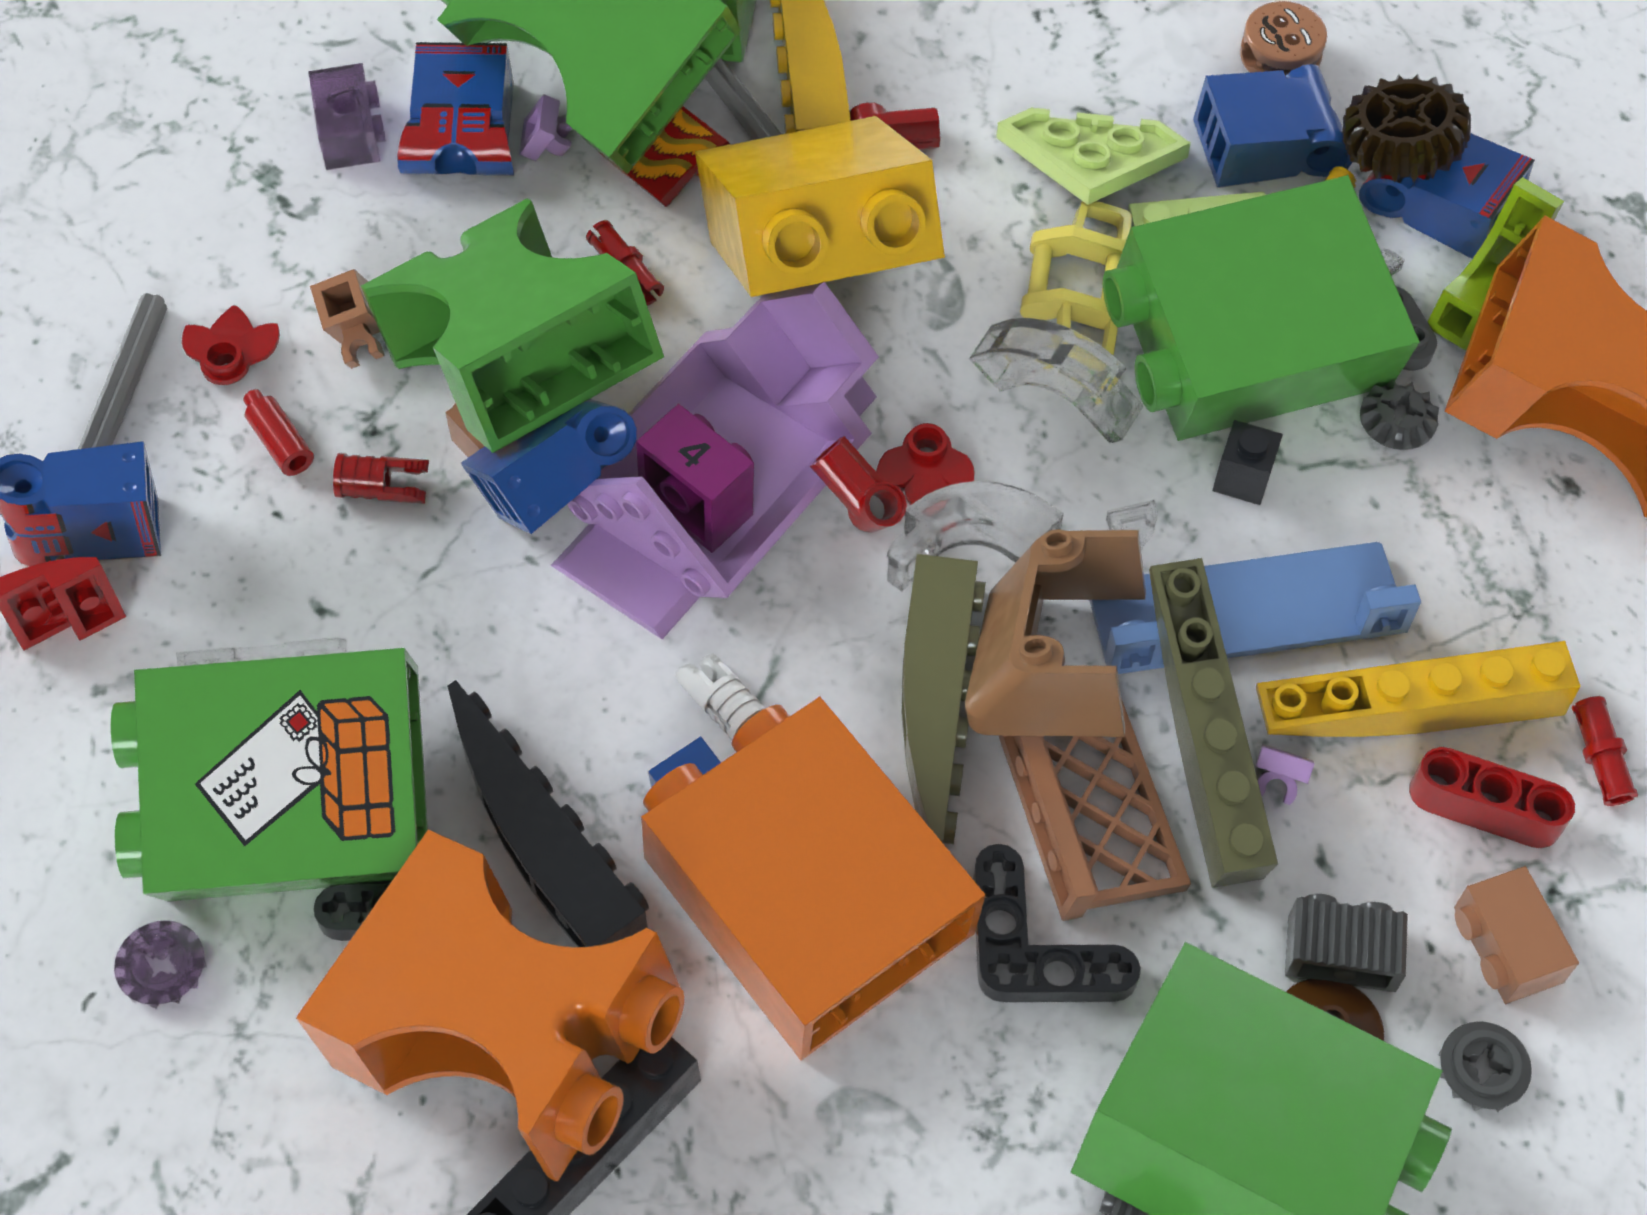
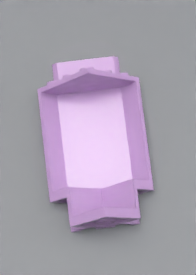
M825 282L762 295L732 328L706 331L629 412L637 428L636 441L679 403L693 415L697 413L705 417L711 423L715 432L730 444L737 443L750 454L754 462L753 516L711 553L686 532L642 476L638 477L637 448L635 443L630 454L622 461L603 468L601 476L568 503L571 512L579 520L589 525L551 564L552 567L660 639H663L700 597H729L826 486L810 467L815 459L826 448L843 436L858 450L872 434L860 416L877 396L862 376L879 356Z

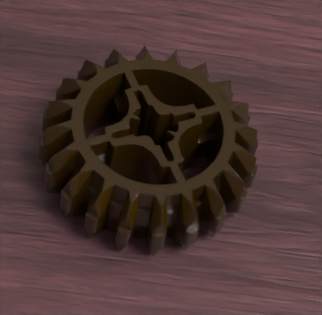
M1398 74L1395 81L1389 82L1380 78L1377 87L1364 86L1361 95L1352 96L1351 104L1346 108L1343 117L1342 141L1345 143V150L1349 154L1350 162L1358 163L1361 172L1372 170L1376 180L1388 175L1392 177L1394 183L1400 177H1409L1415 183L1420 175L1433 179L1437 169L1449 171L1453 161L1461 160L1462 153L1467 148L1471 137V113H1469V106L1464 102L1463 94L1454 93L1452 84L1440 86L1436 77L1424 81L1420 79L1418 74L1413 79H1403Z

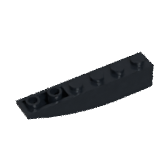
M457 680L447 685L465 757L483 806L504 849L530 890L576 947L605 945L622 940L648 928L646 911L649 909V905L640 890L632 882L625 886L613 872L617 867L608 851L600 843L592 846L582 834L585 828L578 815L568 804L560 808L550 795L553 793V788L544 773L537 766L529 769L519 757L522 755V751L512 734L505 728L498 732L489 721L492 718L491 712L479 694L474 691L468 695Z
M673 1037L656 1053L651 1054L640 1049L630 1063L619 1059L601 1078L618 1086L623 1092V1106L619 1120L602 1148L592 1155H586L577 1150L558 1182L547 1177L530 1150L467 1215H569L701 1082L697 1059Z

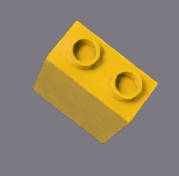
M877 116L695 151L710 242L750 297L945 258L932 159Z

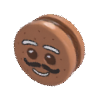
M1288 1L1264 4L1254 10L1247 19L1240 46L1242 63L1250 73L1283 70L1285 75L1303 65L1314 64L1320 67L1327 42L1326 26L1313 10L1304 5Z

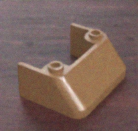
M1051 530L1039 537L991 589L965 699L968 723L975 732L983 735L1125 736L1126 729L1117 666H1064L1065 655L1061 643L1054 638L1037 635L1044 600H1145L1146 586L1139 530Z

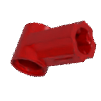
M866 102L858 104L849 111L851 121L877 116L918 149L940 147V127L937 108L886 112L882 105Z
M845 436L839 438L826 448L810 466L848 510L849 519L859 530L864 532L879 531L894 526L905 515L907 504L902 490L893 483L885 482ZM872 495L879 498L883 503L884 514L882 519L875 517L870 510L869 503Z

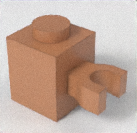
M355 269L310 286L322 329L342 344L341 354L344 364L351 369L360 366L356 353L362 345H368L369 354L375 359L385 356L381 343L372 336L379 333L380 330L361 288V285L369 281Z

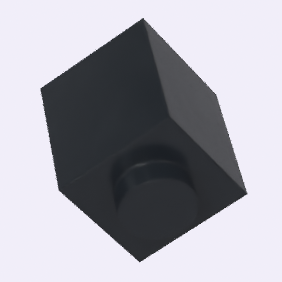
M1234 419L1212 491L1261 505L1283 434Z

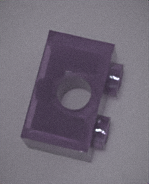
M363 63L308 71L318 140L326 170L380 162L378 143L386 142L381 114L373 115L372 109L380 108L376 81L366 80Z

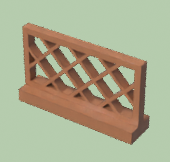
M1123 701L1125 736L1117 737L1114 743L1103 737L1073 736L1066 750L1063 751L1047 742L1044 736H999L1062 921L1082 918L1087 909L1184 892L1191 885ZM1078 740L1085 742L1106 755L1098 770L1070 755ZM1111 758L1131 769L1135 781L1130 789L1102 774ZM1063 766L1090 782L1081 798L1061 786L1058 773ZM1095 785L1123 801L1114 817L1086 801ZM1137 788H1138V790H1139L1140 795H1138L1137 793H1135L1136 790H1137ZM1128 804L1148 815L1152 825L1148 836L1120 821ZM1069 807L1074 809L1072 814L1070 812ZM1079 813L1107 828L1098 845L1078 834L1074 821ZM1112 832L1140 848L1132 864L1103 849ZM1145 852L1165 862L1171 878L1156 880L1137 869ZM1086 854L1091 857L1089 862L1087 860ZM1096 860L1124 876L1119 887L1098 891L1091 871ZM1130 880L1136 883V884L1128 885V883H1129Z

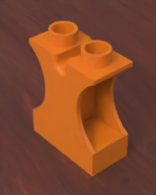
M1545 215L1496 267L1444 412L1496 439L1515 430L1546 428L1573 435L1602 452L1622 472L1638 498L1644 517L1647 518V310L1629 297L1613 278L1600 254L1597 242Z
M428 829L296 1016V1019L332 1068L385 1095H389L415 1082L446 1076L475 1078L489 1082L507 1091L516 1098L519 1132L547 1177L558 1182L577 1150L586 1155H592L602 1148L614 1131L622 1111L623 1092L621 1088L601 1079L592 1060L601 1055H610L630 1063L640 1049L651 1054L660 1051L670 1040L679 1024L684 1008L685 996L683 989L679 987L680 985L657 932L645 928L622 940L592 947H564L536 940L512 925V908L484 854Z

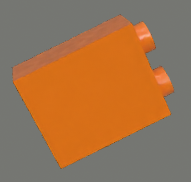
M820 696L791 716L779 704L769 706L755 714L733 737L731 745L736 751L735 754L704 775L693 763L684 764L673 769L658 780L648 791L643 800V805L649 812L641 816L644 859L801 1061L973 936L976 932L986 896Z

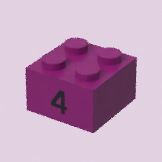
M678 403L636 441L638 477L642 476L686 532L711 553L753 516L754 462L750 454L737 443L730 444L717 434L711 423L702 415L697 413L693 415Z

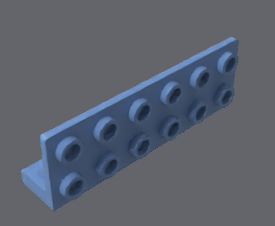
M1380 542L1204 566L1227 658L1408 633L1421 604L1416 584L1396 586L1383 545ZM1144 574L1146 586L1145 600H1089L1106 666H1117L1118 674L1164 668L1150 574Z

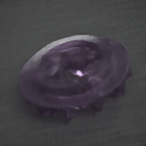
M174 921L148 923L132 932L120 946L114 964L116 981L121 990L134 1003L148 1004L155 1009L160 1004L169 1002L180 1004L184 994L191 988H198V981L202 970L207 968L204 946L196 933L184 924ZM170 954L169 960L176 973L170 972L167 974L160 971L155 977H152L154 971L145 956L151 959L164 960Z

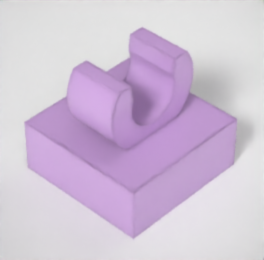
M543 94L523 122L519 155L536 161L545 149L554 155L563 156L570 148L571 141L564 138L572 128L566 123V118L558 117L559 100Z
M1262 744L1256 761V767L1267 770L1257 779L1261 796L1264 795L1269 781L1280 779L1287 785L1283 803L1290 805L1297 796L1295 780L1308 784L1315 764L1314 761Z

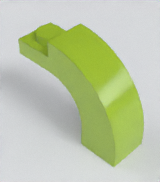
M1524 177L1516 182L1495 224L1476 255L1460 275L1443 289L1427 321L1432 330L1466 351L1496 267L1545 215L1555 220L1564 201Z

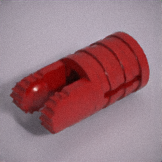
M338 453L333 471L334 496L336 498L349 496L350 498H377L378 501L425 504L426 491L416 487H390L391 472H404L413 475L428 473L429 460L381 456L380 458L375 456L361 457L360 455L348 456L346 453Z

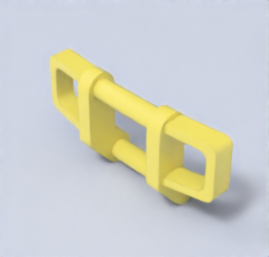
M1082 201L1076 211L1072 225L1043 229L1032 234L1030 251L1033 254L1028 293L1022 297L1020 314L1024 318L1033 321L1057 318L1056 352L1062 358L1100 369L1105 368L1114 355L1118 327L1115 326L1109 316L1104 300L1103 286L1101 299L1066 288L1047 290L1051 259L1070 254L1104 264L1105 271L1117 268L1131 229L1132 214L1128 210L1099 201L1089 205ZM1090 217L1114 225L1117 228V238L1083 228L1085 218ZM1071 321L1105 330L1102 349L1074 341L1070 335Z

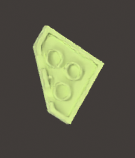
M1041 108L1027 109L998 122L997 139L1087 205L1188 158L1191 142L1165 124L1156 120L1141 119L1140 126L1113 124L1114 116L1077 112L1076 120L1049 117L1050 109Z

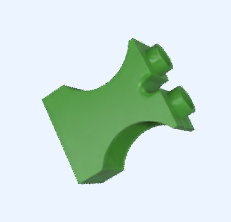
M441 0L447 7L437 19L466 46L476 43L512 41L531 45L551 55L559 68L565 85L567 97L566 123L588 144L626 174L629 173L652 146L742 31L728 6L720 0Z
M528 198L463 232L460 241L464 251L447 258H440L434 253L427 251L361 285L395 367L402 369L420 365H440L467 431L492 453L664 358L636 272L608 253L581 258L552 257L533 203Z

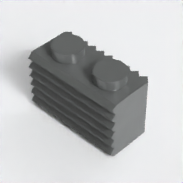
M1310 894L1306 897L1296 898L1288 916L1285 976L1333 981L1357 987L1396 992L1406 976L1408 914L1404 911L1395 912L1390 905L1382 902H1365L1361 905L1351 906L1348 903L1340 904L1336 898L1326 894Z

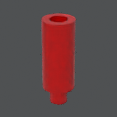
M258 389L247 392L243 397V401L247 406L244 413L245 419L282 473L287 476H294L305 471L312 464L314 454L277 400L272 396H263Z

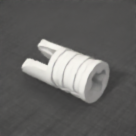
M714 653L702 657L703 659L700 660V671L699 667H696L695 664L691 665V663L679 667L675 671L677 681L707 714H710L712 720L719 724V727L728 734L731 740L751 717L766 708L763 704H760L755 695L750 693V690L741 683L739 678Z

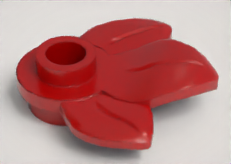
M233 305L215 321L210 329L200 325H186L182 335V346L188 357L200 363L201 371L209 382L217 385H229L241 380L247 374L251 365L270 357L279 343L280 330L277 323L263 324L253 328L245 313L238 306Z
M931 423L915 426L905 436L902 446L892 448L883 454L876 469V472L885 482L893 483L899 488H904V494L909 504L923 514L932 513L942 506L947 498L949 487L956 489L972 488L975 474L970 458L966 454L952 448L951 441L945 431ZM922 448H931V449L934 450V451H932V452H924V451H921L920 449H922Z

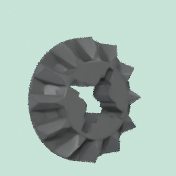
M1392 379L1386 386L1374 385L1370 393L1363 399L1360 408V420L1368 435L1378 443L1393 449L1408 450L1426 444L1433 437L1439 425V407L1432 405L1430 402V392L1420 393L1414 389L1413 382L1406 386L1397 385ZM1404 405L1407 409L1406 416L1403 420H1400L1399 425L1394 424L1396 419L1394 417L1395 410L1398 406Z
M1470 1022L1461 1025L1450 1033L1439 1052L1441 1070H1443L1440 1078L1445 1079L1452 1089L1453 1098H1461L1470 1103L1474 1111L1486 1108L1495 1109L1499 1112L1505 1107L1518 1102L1530 1084L1532 1067L1527 1050L1513 1033L1497 1024ZM1487 1048L1489 1049L1487 1055L1489 1067L1498 1071V1074L1492 1073L1482 1085L1479 1084L1478 1069L1469 1065V1062L1476 1063Z

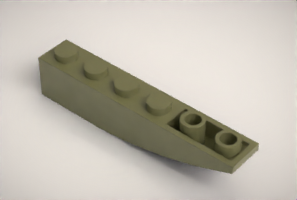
M917 554L902 669L901 714L905 760L916 812L942 843L954 845L958 812L947 811L949 795L960 796L964 764L953 763L955 747L966 749L969 723L967 717L959 716L961 701L966 699L972 672L965 670L966 656L975 657L980 634V626L970 625L972 611L982 612L986 582L976 581L978 561Z
M1198 558L1151 566L1149 573L1168 693L1187 786L1211 886L1214 888L1264 879L1278 865L1203 559Z

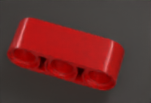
M1438 747L1428 751L1409 784V793L1412 801L1426 812L1534 848L1541 849L1553 845L1575 813L1574 799L1566 788L1554 782L1452 748ZM1430 775L1439 776L1448 785L1436 783ZM1482 793H1490L1491 795L1495 796L1500 803H1495L1488 800ZM1535 810L1548 814L1552 821L1541 818Z

